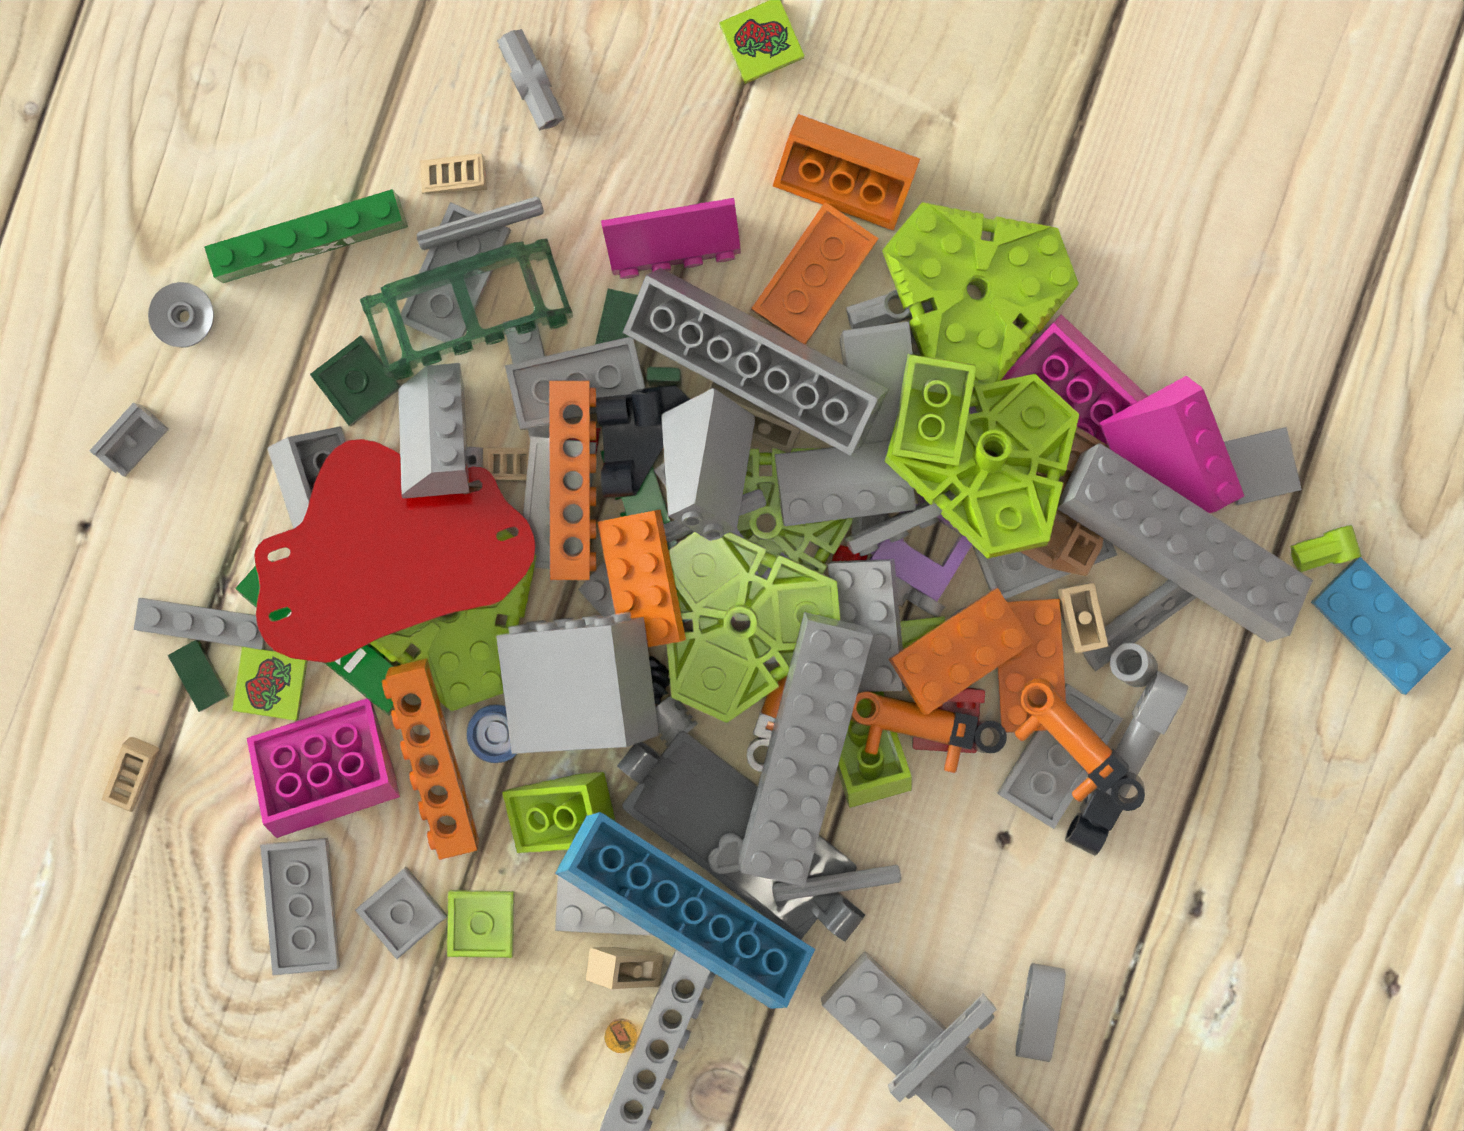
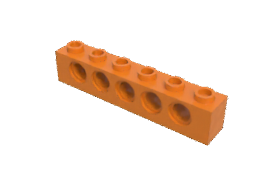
M549 380L550 580H590V572H596V552H590V539H596V519H590V506H596V487H590V473H596V454H590V440H596V421H590L589 407H596V388H589V380ZM573 404L581 408L583 415L577 423H569L564 419L563 411L568 405ZM569 438L580 440L583 445L581 453L576 456L567 455L563 449L564 442ZM570 471L580 473L583 478L582 484L576 489L568 488L563 482L565 474ZM570 504L578 505L583 511L582 517L577 521L567 520L563 514L565 507ZM570 537H576L581 540L583 547L580 552L570 554L564 549V542Z
M428 659L390 667L387 671L386 679L382 680L383 690L386 698H392L395 710L391 711L392 721L395 729H401L404 741L400 742L404 760L410 759L413 771L409 772L410 782L413 790H419L422 801L418 802V807L422 820H428L430 831H427V838L430 849L437 851L439 860L477 851L479 836ZM415 694L420 698L421 702L417 705L408 704L404 696ZM415 725H424L429 729L430 733L418 735L414 732L413 727ZM426 755L434 756L438 763L436 765H427L422 761V757ZM433 786H442L446 789L447 793L436 795L431 791V788ZM450 816L456 822L452 825H445L440 821V818Z

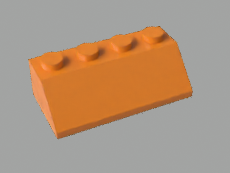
M798 114L789 133L773 187L822 205L827 202L838 211L894 231L920 158Z

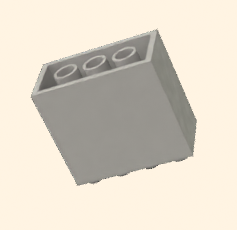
M625 612L612 614L610 617L593 615L577 620L562 618L556 619L554 622H546L545 620L531 621L522 625L509 626V633L496 636L512 754L628 747L659 735L644 617L631 618V613Z

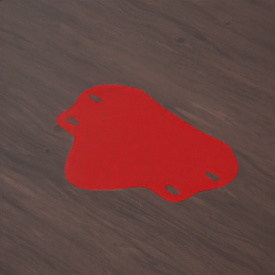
M365 439L348 440L336 447L325 459L315 481L303 521L294 529L264 539L255 549V566L260 584L256 607L258 629L265 642L280 654L293 659L328 663L336 661L381 637L449 613L495 604L503 600L521 581L534 560L535 540L531 527L527 520L504 499L494 477L485 468L475 466L468 468L469 483L473 481H481L482 488L469 494L459 493L402 498L400 454L375 441ZM511 527L518 529L519 533L515 537L504 541H499L496 538L499 531ZM282 548L290 550V555L275 562L268 560L269 553ZM284 607L291 609L290 616L278 621H270L269 614Z

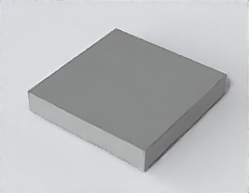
M1287 427L1224 442L1244 493V497L1235 501L1236 505L1302 490Z
M407 867L402 869L355 909L396 959L402 956L448 916Z

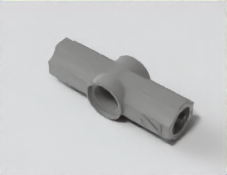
M513 30L504 34L497 40L499 48L511 69L510 75L522 100L525 99L539 131L558 125L559 122L564 120L562 110L550 89L552 86L540 60H536L523 30Z
M897 290L846 307L852 329L897 323L912 317L909 308L905 309L901 314H895L890 311L888 302L891 299H900ZM930 301L921 303L924 312L933 310Z

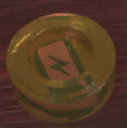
M624 1018L615 1019L610 1022L604 1035L607 1047L616 1053L630 1051L637 1040L635 1025Z

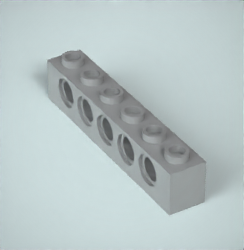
M675 950L601 1123L600 1131H649L653 1122L648 1120L652 1108L658 1110L665 1094V1091L661 1090L665 1078L671 1080L678 1061L673 1058L678 1048L684 1050L691 1031L686 1029L691 1018L697 1019L704 1001L699 1000L703 988L710 989L716 975L678 950ZM687 979L694 984L695 988L692 992L683 994L678 991L676 984L680 980ZM671 1009L677 1010L682 1016L681 1020L674 1024L668 1023L663 1016L666 1011ZM655 1040H663L668 1044L669 1049L664 1053H656L652 1050L651 1043ZM643 1070H650L655 1074L656 1079L651 1083H644L639 1079L638 1074ZM636 1100L642 1104L643 1109L638 1113H631L626 1109L625 1104L628 1101Z

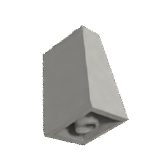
M909 321L844 330L840 336L843 365L889 389L864 443L891 439L899 410L907 355L913 354Z
M712 388L661 414L668 516L709 541L719 539L723 535L737 529L755 422L753 414L715 388Z

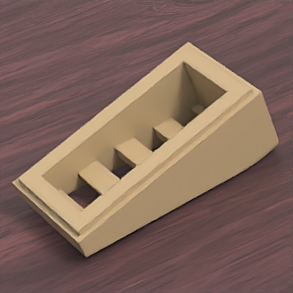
M469 154L420 161L422 194L487 190L486 166L483 154ZM473 165L474 180H468V166ZM456 166H461L462 181L456 182ZM443 167H448L449 183H443ZM430 168H436L437 184L431 185Z
M483 448V468L492 474L495 481H526L527 474H521V455H527L528 469L529 448ZM494 455H500V473H494ZM507 455H513V474H507Z
M129 737L122 743L101 800L132 812L160 749L135 737ZM126 763L140 768V772L126 767ZM120 776L136 781L135 785L120 779ZM115 787L130 792L131 796L128 797L114 791Z

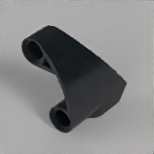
M677 385L642 388L632 391L631 394L596 398L597 419L599 426H602L605 463L601 469V486L604 499L635 496L664 447L661 414L691 400Z

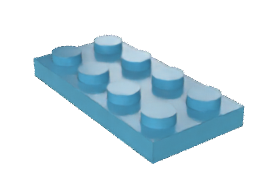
M1361 557L1354 559L1311 601L1401 694L1406 695L1451 650Z

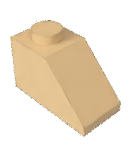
M1095 582L1057 589L1063 621L1075 654L1109 647Z
M620 947L590 948L586 980L609 989L660 987L664 954Z

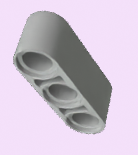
M1031 963L1016 1041V1056L1050 1062L1065 986V969Z

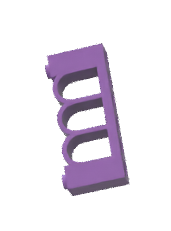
M975 406L969 408L970 414L977 413ZM915 489L916 500L918 502V504L915 505L917 506L919 504L926 502V500L923 496L918 494L916 492L917 490ZM942 515L937 516L939 522L960 534L942 565L910 547L904 542L903 538L895 542H890L887 539L878 543L879 548L870 553L872 556L869 559H894L896 577L937 602L973 545L967 540V537L963 536Z

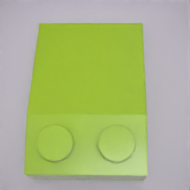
M915 354L907 355L892 455L959 466L976 365Z
M883 691L872 692L874 694L885 696ZM866 699L860 700L857 704V713L863 718L867 717L871 712L870 702ZM850 720L837 767L849 808L912 791V776L896 732L882 730L878 753L876 755L865 752L870 726L857 724Z
M604 772L575 774L507 789L502 792L517 853L568 850L588 815L601 812L616 822Z

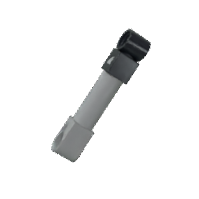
M1156 671L1150 678L1132 711L1133 719L1115 750L1129 765V772L1137 775L1160 734L1164 735L1188 690V685L1160 671ZM1125 784L1120 787L1118 792L1125 798L1132 785ZM1097 787L1084 799L1080 806L1081 813L1076 814L1067 830L1066 842L1094 856L1100 852L1109 831L1112 830L1122 812L1112 801L1111 788L1103 793Z

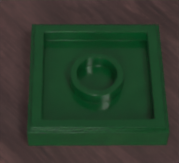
M362 335L310 373V376L350 427L396 393L398 388L401 387Z

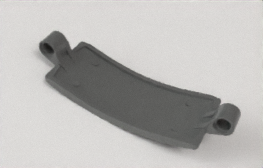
M680 731L662 754L644 742L634 744L617 765L626 775L638 783L622 804L623 809L708 871L764 917L801 940L816 920L819 919L828 930L846 942L866 916L839 892L775 901L772 885L782 882L744 874L741 871L718 874L711 869L708 863V856L713 849L719 847V841L723 835L735 833L744 840L758 786L685 731ZM819 835L807 879L856 871V865L847 856Z

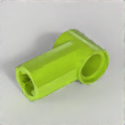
M1348 525L1323 533L1324 536L1291 545V557L1297 570L1303 572L1329 563L1338 564L1361 557L1353 526Z

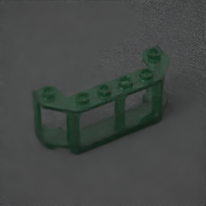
M547 238L539 239L528 245H524L523 241L514 242L400 279L381 287V293L372 296L367 295L360 299L384 366V373L388 378L394 376L395 380H402L414 375L412 370L418 367L417 363L422 362L423 366H428L442 361L441 356L454 352L455 356L466 354L474 350L473 345L485 341L486 345H493L505 340L504 335L515 331H517L518 335L532 332L537 329L536 324L539 323L542 326L549 325L551 330L569 324L567 319L573 318V312L569 306ZM547 258L564 308L553 310L546 308L530 261H540ZM519 262L534 306L533 313L488 329L481 328L464 279ZM452 284L467 329L466 335L421 351L413 350L397 301ZM385 308H388L402 350V357L392 364H389L373 315L383 312Z

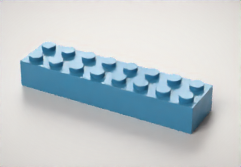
M601 812L586 816L555 872L556 875L770 1009L788 1007L815 951L810 945Z

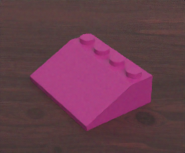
M734 198L601 220L613 275H620V279L639 276V271L652 269V272L662 268L668 272L671 270L672 265L684 264V268L698 267L703 265V260L716 258L718 263L734 260L736 254H741Z
M1062 314L1032 343L1000 380L1036 374L1080 414L1077 427L1107 445L1108 443L1099 423L1148 397L1142 389Z
M1188 376L1175 381L1099 423L1110 450L1206 512H1216L1244 497L1205 391Z
M367 698L247 738L262 823L276 838L400 797L394 768L373 703Z

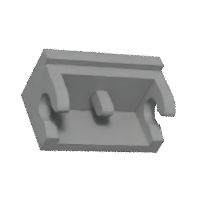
M133 402L90 449V452L113 472H118L126 477L168 431V428L143 405Z

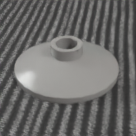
M177 282L163 287L155 294L149 306L148 319L152 331L162 342L173 347L184 348L201 342L208 335L214 322V309L207 294L199 287L190 283ZM183 311L189 312V319L186 322H181L179 318Z

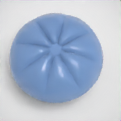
M489 705L483 707L472 716L468 723V745L472 752L483 761L502 763L517 755L512 754L506 706Z

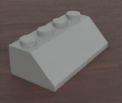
M460 363L428 365L398 388L402 498L469 493L465 397Z
M341 426L290 436L267 447L293 529L305 517L315 481L325 459L336 447L346 442Z
M890 440L864 443L852 456L835 447L775 454L784 526L916 510L914 488L885 462Z

